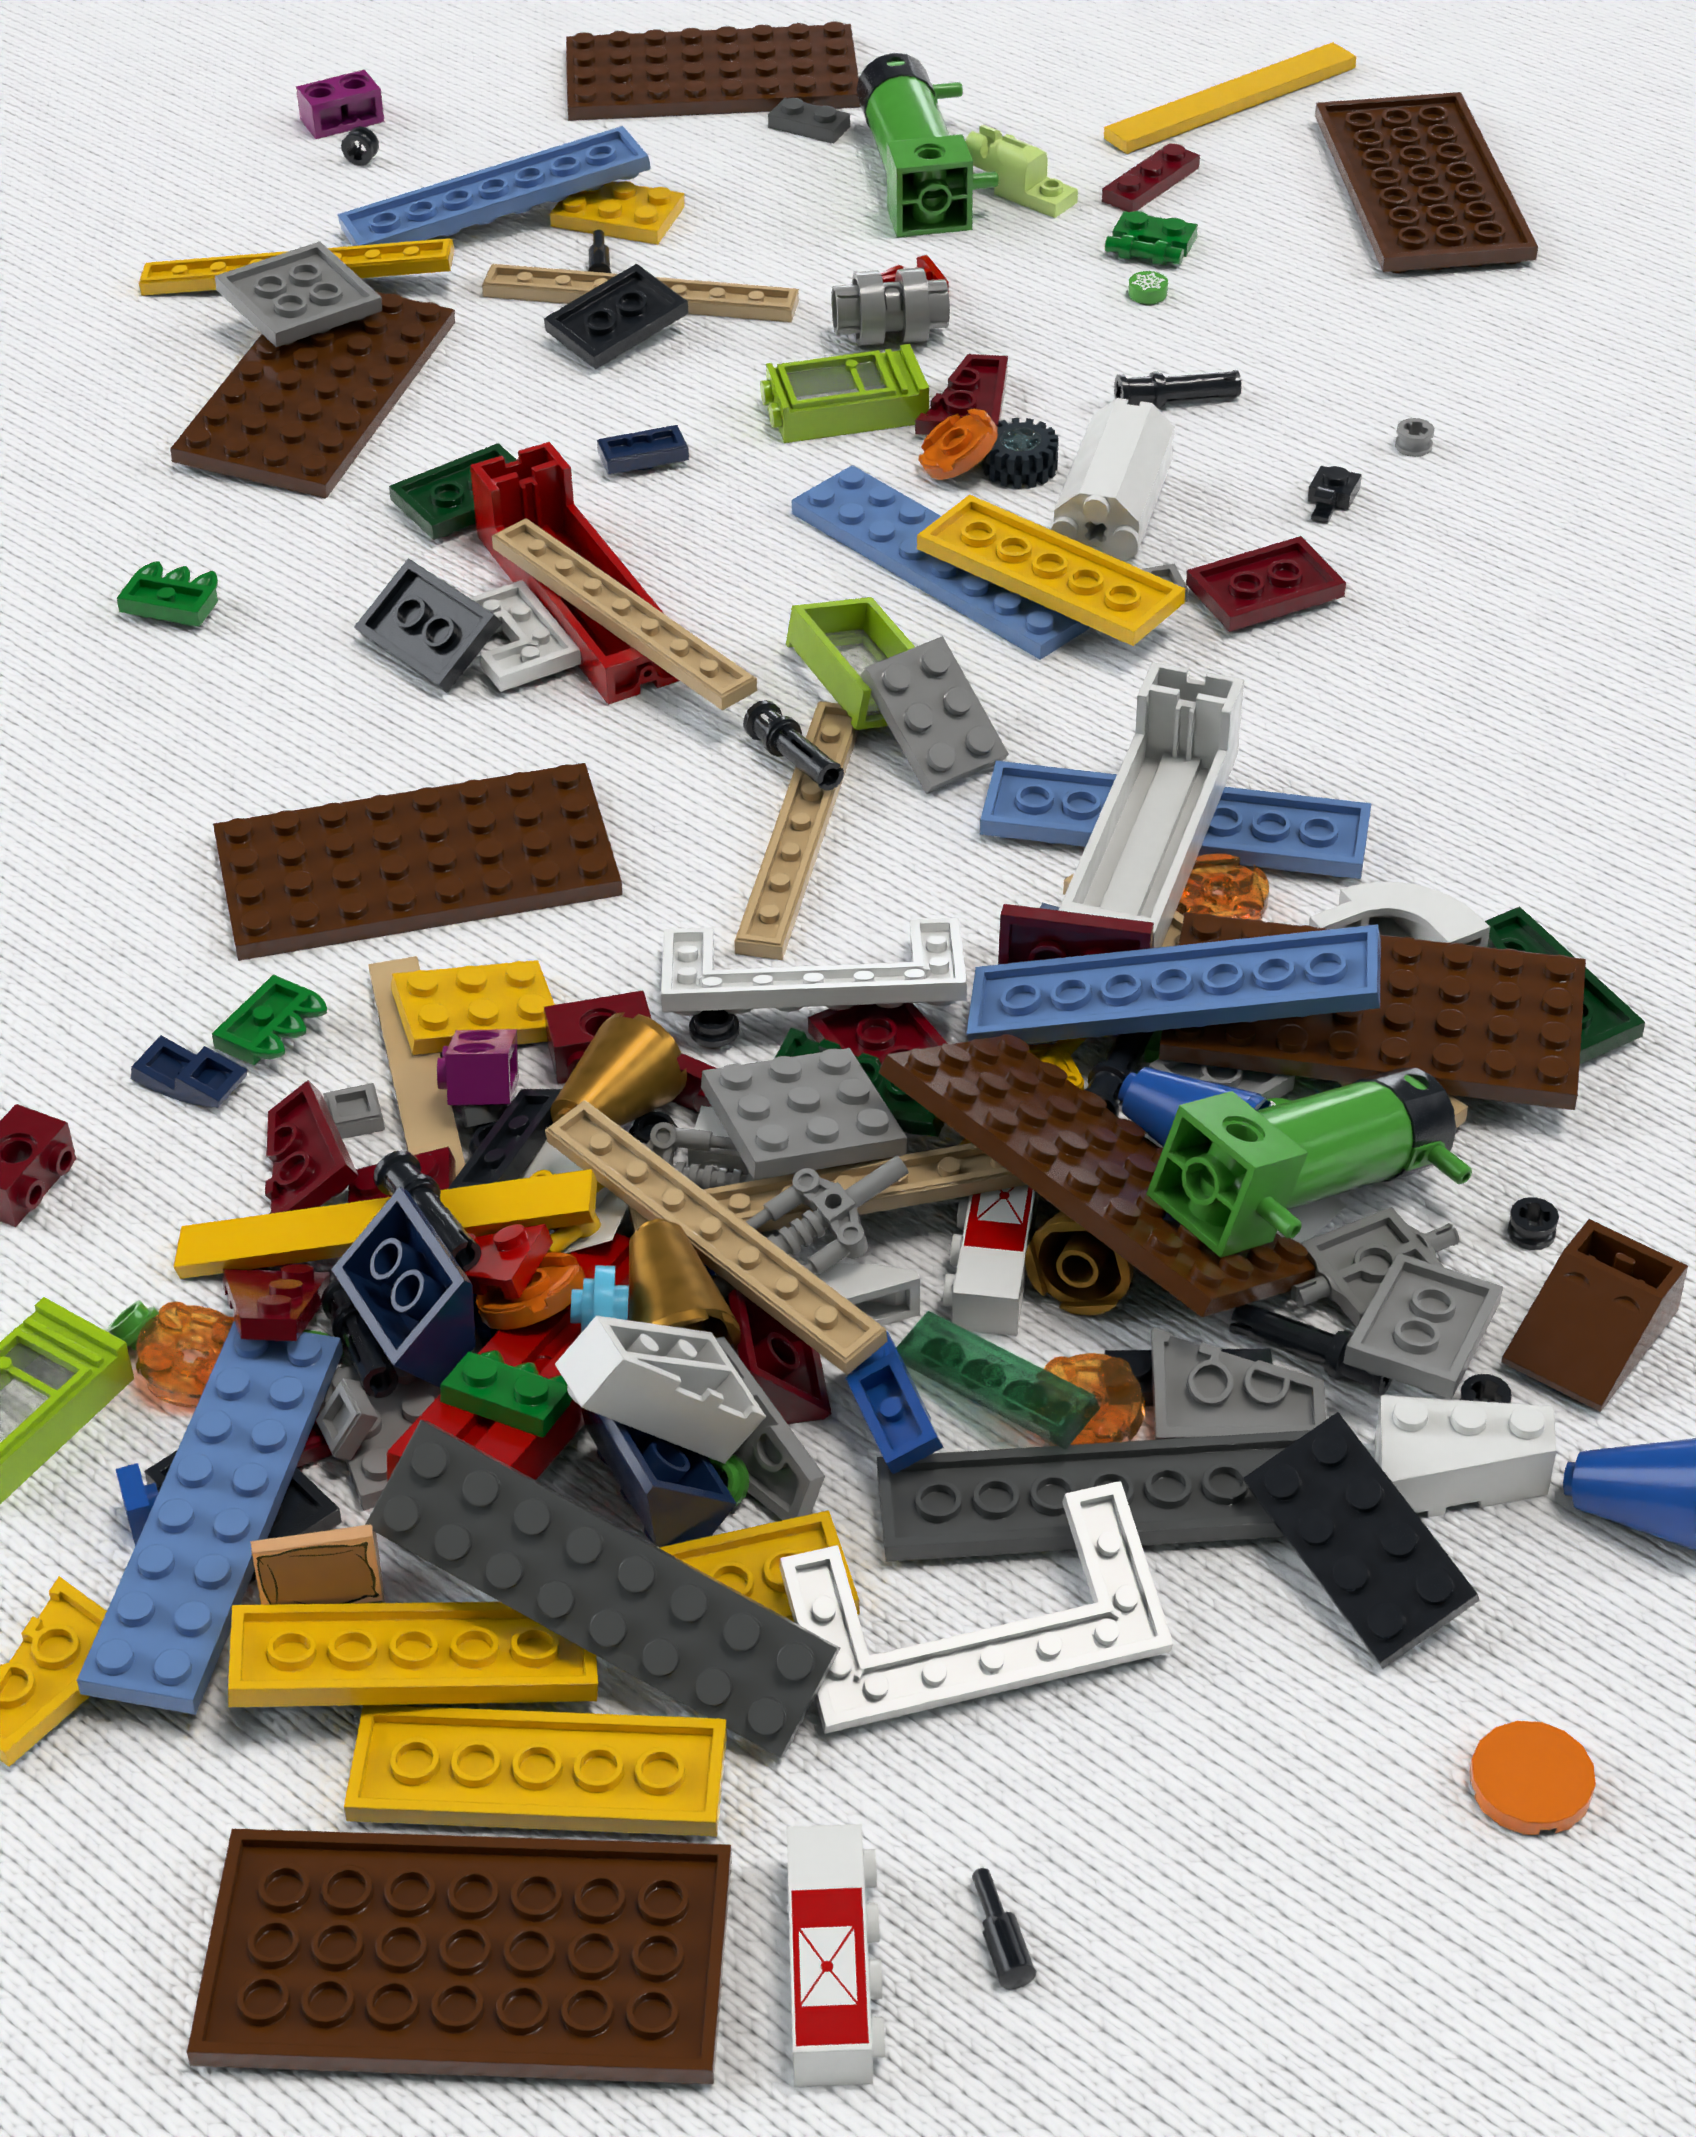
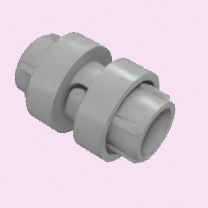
M923 268L898 269L895 282L884 283L879 270L854 272L851 285L832 286L831 311L835 334H854L858 346L883 344L885 332L898 331L901 343L926 342L929 336V329L948 328L950 301L947 282L945 279L927 280Z

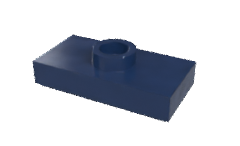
M678 425L597 440L598 454L608 475L632 470H649L654 466L689 460V447Z

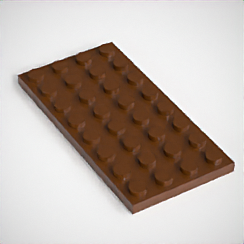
M831 21L824 25L809 26L804 23H794L786 27H772L761 24L753 28L741 29L723 26L717 30L686 28L682 31L665 32L660 29H652L646 33L615 31L607 35H593L582 32L574 36H566L569 121L771 112L784 98H798L804 103L817 106H831L835 109L861 108L856 91L859 76L851 24Z
M1461 92L1316 103L1315 118L1383 272L1404 273L1407 270L1417 269L1442 270L1446 267L1455 266L1480 267L1484 264L1494 263L1519 264L1522 261L1537 259L1538 245Z
M376 292L381 296L382 311L366 316L362 320L351 321L331 328L327 332L316 333L296 340L292 344L278 347L274 346L261 334L170 448L172 462L327 499L455 324V309L442 307L433 302H420L402 298L397 294Z
M586 763L564 764L554 768L516 772L506 776L468 780L463 783L439 787H424L414 791L376 795L371 798L341 803H328L323 806L292 811L284 810L274 814L250 818H235L230 821L213 823L238 961L623 895L622 880Z
M1185 912L1179 945L1329 929L1309 925L1299 926L1265 922L1257 919L1248 920ZM1380 935V1008L1356 1012L1316 1014L1305 1017L1266 1019L1254 1022L1216 1024L1204 1027L1162 1030L1160 1060L1354 1083L1359 1079L1398 1068H1418L1432 1075L1446 1090L1448 1095L1575 1110L1578 1096L1586 959L1565 955L1523 952L1513 949L1471 946L1462 943L1420 940L1411 937Z
M1003 1034L998 1037L973 1039L967 1042L943 1044L937 1047L912 1049L911 1051L886 1055L879 1070L882 1076L1199 1316L1206 1317L1291 1291L1293 1285H1298L1315 1278L1316 1268L1306 1257L1308 1254L1307 1249L1299 1242L1291 1238L1281 1237L1277 1233L1273 1242L1220 1258L1146 1195L1163 1148H1160L1146 1138L1144 1129L1138 1124L1127 1119H1120L1105 1108L1106 1102L1101 1097L1092 1092L1081 1090L1067 1080L1068 1075L1063 1069L1054 1064L1043 1062L1030 1053L1029 1045L1020 1038Z
M231 1828L187 2047L190 2066L714 2084L732 1867L731 1844Z

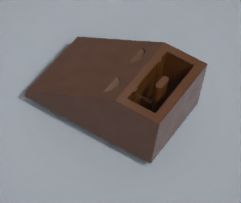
M1588 1219L1561 1253L1503 1354L1501 1363L1601 1412L1678 1312L1688 1265Z

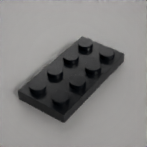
M1336 1412L1243 1478L1248 1489L1382 1669L1480 1601L1478 1593L1339 1412Z

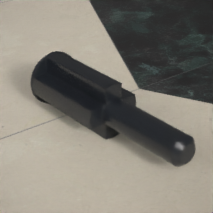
M595 230L593 232V245L588 249V272L611 273L609 247L605 245L604 232L602 230Z
M978 1868L972 1874V1879L986 1915V1919L982 1922L985 1929L982 1933L998 1975L999 1983L1005 1989L1023 1987L1035 1978L1036 1969L1031 1960L1014 1913L1004 1912L990 1870Z

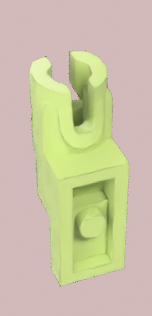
M986 125L979 126V133L971 131L967 136L966 144L973 159V165L985 172L995 171L998 173L999 185L994 187V195L1053 218L1058 217L1078 203L1077 188L1066 185L1059 179L1047 177L1048 158L1045 151L1017 140L1013 135L1006 134L1002 136L999 130Z

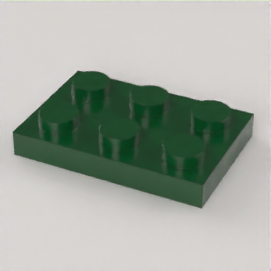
M496 443L390 485V500L433 540L446 537L455 531L476 523L470 465L499 456L504 457L505 464L517 461V459L499 443Z

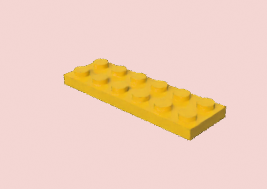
M970 494L917 534L918 550L1132 646L1137 644L1185 603L1186 588Z
M501 1602L232 1605L228 1707L597 1701L598 1673L596 1655Z
M363 1705L344 1803L346 1821L717 1837L727 1743L726 1719Z

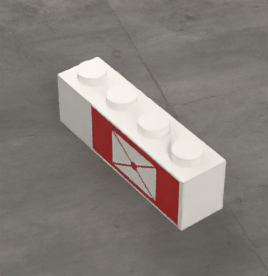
M1028 1185L960 1197L957 1227L964 1228L963 1235L953 1234L950 1253V1266L957 1267L956 1274L946 1273L943 1291V1306L952 1307V1329L1011 1336L1018 1335L1027 1278L1025 1253L1033 1237L1040 1195Z
M862 1824L786 1826L794 2087L873 2084V2058L886 2057L884 2016L871 2017L870 2000L883 1999L881 1959H868V1943H880L878 1903H866L865 1888L877 1887L876 1849H863Z

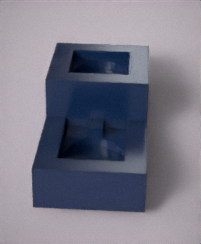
M160 1035L131 1066L130 1079L155 1092L182 1102L203 1107L219 1108L245 1079L247 1069L206 1046L196 1055Z

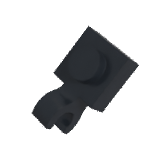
M1321 465L1309 485L1307 501L1317 503L1311 519L1328 523L1336 507L1349 510L1360 490L1362 474L1350 472L1340 466L1326 467Z

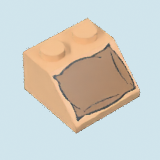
M372 1524L250 1541L261 1605L385 1603L376 1532L373 1531Z

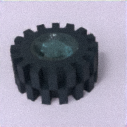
M1012 418V423L1010 424L1006 420L999 421L997 440L992 450L982 460L985 476L989 475V480L993 483L1000 480V486L1006 488L1012 483L1014 484V489H1022V484H1027L1028 488H1035L1036 481L1044 485L1048 483V478L1053 479L1058 470L1059 438L1058 434L1055 435V430L1052 427L1046 429V423L1042 421L1034 425V419L1026 418L1025 423L1019 422V418Z

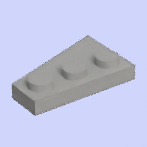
M1152 1327L1151 1351L1155 1440L1305 1431L1314 1429L1326 1420L1324 1380L1261 1360L1255 1362L1222 1352V1348L1203 1342L1200 1345L1171 1336V1332Z
M725 1337L715 1338L766 1416L734 1453L744 1462L748 1470V1493L782 1520L811 1514L825 1475Z

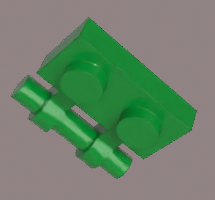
M1123 211L1112 231V236H1107L1104 248L1107 252L1118 253L1119 258L1130 260L1133 256L1152 259L1153 264L1163 266L1167 262L1181 264L1183 257H1187L1197 239L1198 224L1185 222L1180 218L1166 219L1148 216L1141 211Z

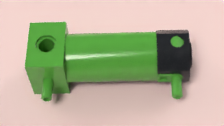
M890 53L877 57L865 67L859 76L856 91L864 118L871 129L887 174V211L896 237L972 230L973 189L997 187L999 185V177L995 171L973 174V159L963 134L949 135L938 107V99L961 97L963 95L962 84L960 82L931 83L928 73L920 61L908 54Z
M1398 1068L1359 1079L1347 1086L1257 1111L1233 1091L1179 1105L1146 1195L1222 1258L1273 1242L1277 1231L1287 1239L1295 1237L1300 1232L1302 1223L1288 1211L1289 1209L1377 1182L1393 1181L1428 1170L1434 1166L1460 1185L1470 1179L1472 1169L1450 1152L1455 1138L1456 1122L1454 1108L1446 1090L1432 1075L1418 1068Z

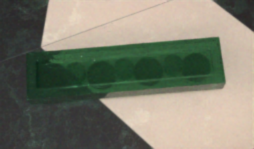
M930 1311L921 1318L897 1346L905 1366L1065 1450L1100 1409L1094 1394Z

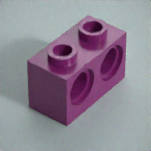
M365 69L296 86L300 120L315 139L351 131L354 127L358 126L367 127L385 122L381 88Z
M517 1029L455 1031L450 1045L443 1046L442 1058L437 1060L438 1089H447V1105L511 1103L519 1080Z

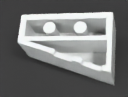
M595 1316L555 1363L567 1383L569 1395L582 1408L724 1464L766 1418L712 1332Z
M1381 1395L1375 1433V1460L1415 1513L1425 1511L1427 1518L1445 1515L1446 1507L1477 1502L1479 1508L1548 1495L1557 1452L1554 1406Z

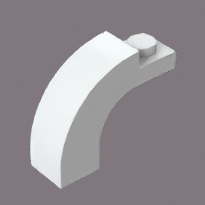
M1369 882L1340 889L1338 906L1324 910L1309 918V926L1317 928L1339 929L1378 924L1380 935L1411 937L1445 943H1462L1480 947L1488 946L1490 926L1475 911L1458 899L1426 886L1404 882Z

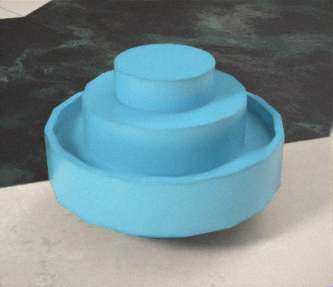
M596 1265L595 1279L584 1278L583 1290L572 1289L570 1323L581 1324V1333L595 1316L628 1320L629 1285H615V1266Z

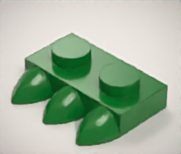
M160 561L149 563L133 575L117 596L119 612L138 615L143 618H154L200 627L218 602L216 592L218 577L215 571H210L190 582V571L187 566L174 569L163 577V567Z
M273 974L212 1033L214 1048L254 1066L261 1059L282 1057L285 1055V1048L281 1039H291L305 1035L306 1026L302 1019L316 1018L327 1014L326 1003L316 992Z
M497 1350L488 1351L480 1355L468 1351L440 1384L442 1403L544 1438L573 1400L567 1391V1383L562 1375L554 1376L550 1379L542 1377L532 1362L519 1364L515 1367L504 1363L501 1353Z

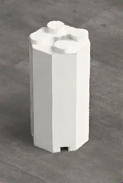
M1116 398L1091 417L1054 509V522L1051 530L1125 562L1139 551L1173 459L1174 447L1172 448L1175 426L1153 403L1141 401L1139 406L1127 404L1128 399Z

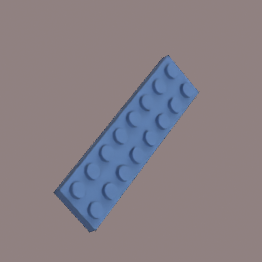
M620 126L337 214L340 228L352 246L422 241L440 235L451 236L458 233L460 229L475 224H489L494 222L497 217L510 213H525L531 210L533 206L545 202H560L565 200L568 195L584 190H598L604 184L612 181L633 179L639 173L651 170L649 155L625 127Z
M853 465L791 500L792 514L1040 660L1091 628L918 550L917 534L940 518L941 515Z
M996 761L980 819V835L1086 847L1117 774ZM1225 787L1196 861L1202 860L1238 866L1279 869L1288 872H1305L1361 879L1372 803Z
M1377 924L975 967L966 1035L968 1041L1009 1034L1020 1038L1026 1043L1053 1042L1057 1040L1204 1027L1207 1025L1236 1022H1254L1296 1016L1305 1017L1346 1011L1356 1012L1380 1008L1381 938L1379 927Z
M235 1321L233 1322L77 1678L81 1695L196 1715L231 1629L232 1605H241L255 1570L250 1541L264 1540L269 1536L342 1356L341 1338L303 1332L297 1341L240 1339Z

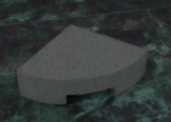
M510 1104L465 1106L461 1110L464 1127L467 1128L498 1121Z

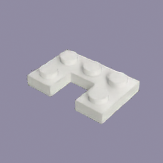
M523 580L469 597L497 616L502 624L495 633L503 631L512 641V643L480 653L481 668L500 692L519 687L551 674L560 673L565 669L581 664L579 647Z

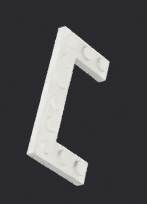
M959 918L910 920L912 962L714 970L713 927L664 929L661 979L662 1012H674L681 1016H692L702 1011L725 1010L732 1014H743L750 1012L752 1009L775 1008L782 1012H794L803 1007L826 1006L833 1010H845L854 1005L876 1004L883 1008H896L904 1003L927 1002L934 1006H947L955 1001H967V980Z
M1121 1481L1066 1493L1062 1501L1093 1604L870 1656L868 1654L838 1545L780 1558L779 1568L794 1622L841 1648L815 1697L824 1734L1169 1653L1173 1647V1641Z

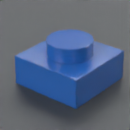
M138 1463L115 1469L135 1546L158 1496L156 1483L144 1485Z

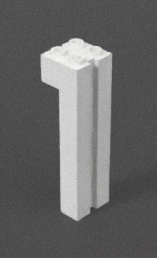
M1157 662L1151 663L1138 692L1134 737L1059 908V911L1153 922L1152 948L1162 947L1237 758L1244 679L1207 672L1205 681L1189 678L1188 668Z

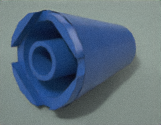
M1149 1067L1142 1068L1137 1074L1131 1072L1125 1078L1118 1094V1100L1123 1102L1122 1113L1132 1122L1142 1127L1145 1133L1163 1148L1179 1105L1233 1091L1256 1111L1271 1107V1102L1256 1092Z
M1696 1438L1580 1451L1576 1462H1567L1564 1471L1563 1491L1565 1496L1572 1497L1575 1509L1696 1551Z

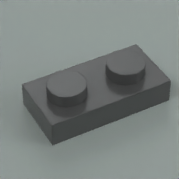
M784 98L768 114V128L834 144L850 128V113L837 111L831 106H817L804 103L798 98Z

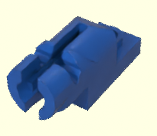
M887 1332L888 1341L845 1378L892 1474H895L944 1447L893 1339Z

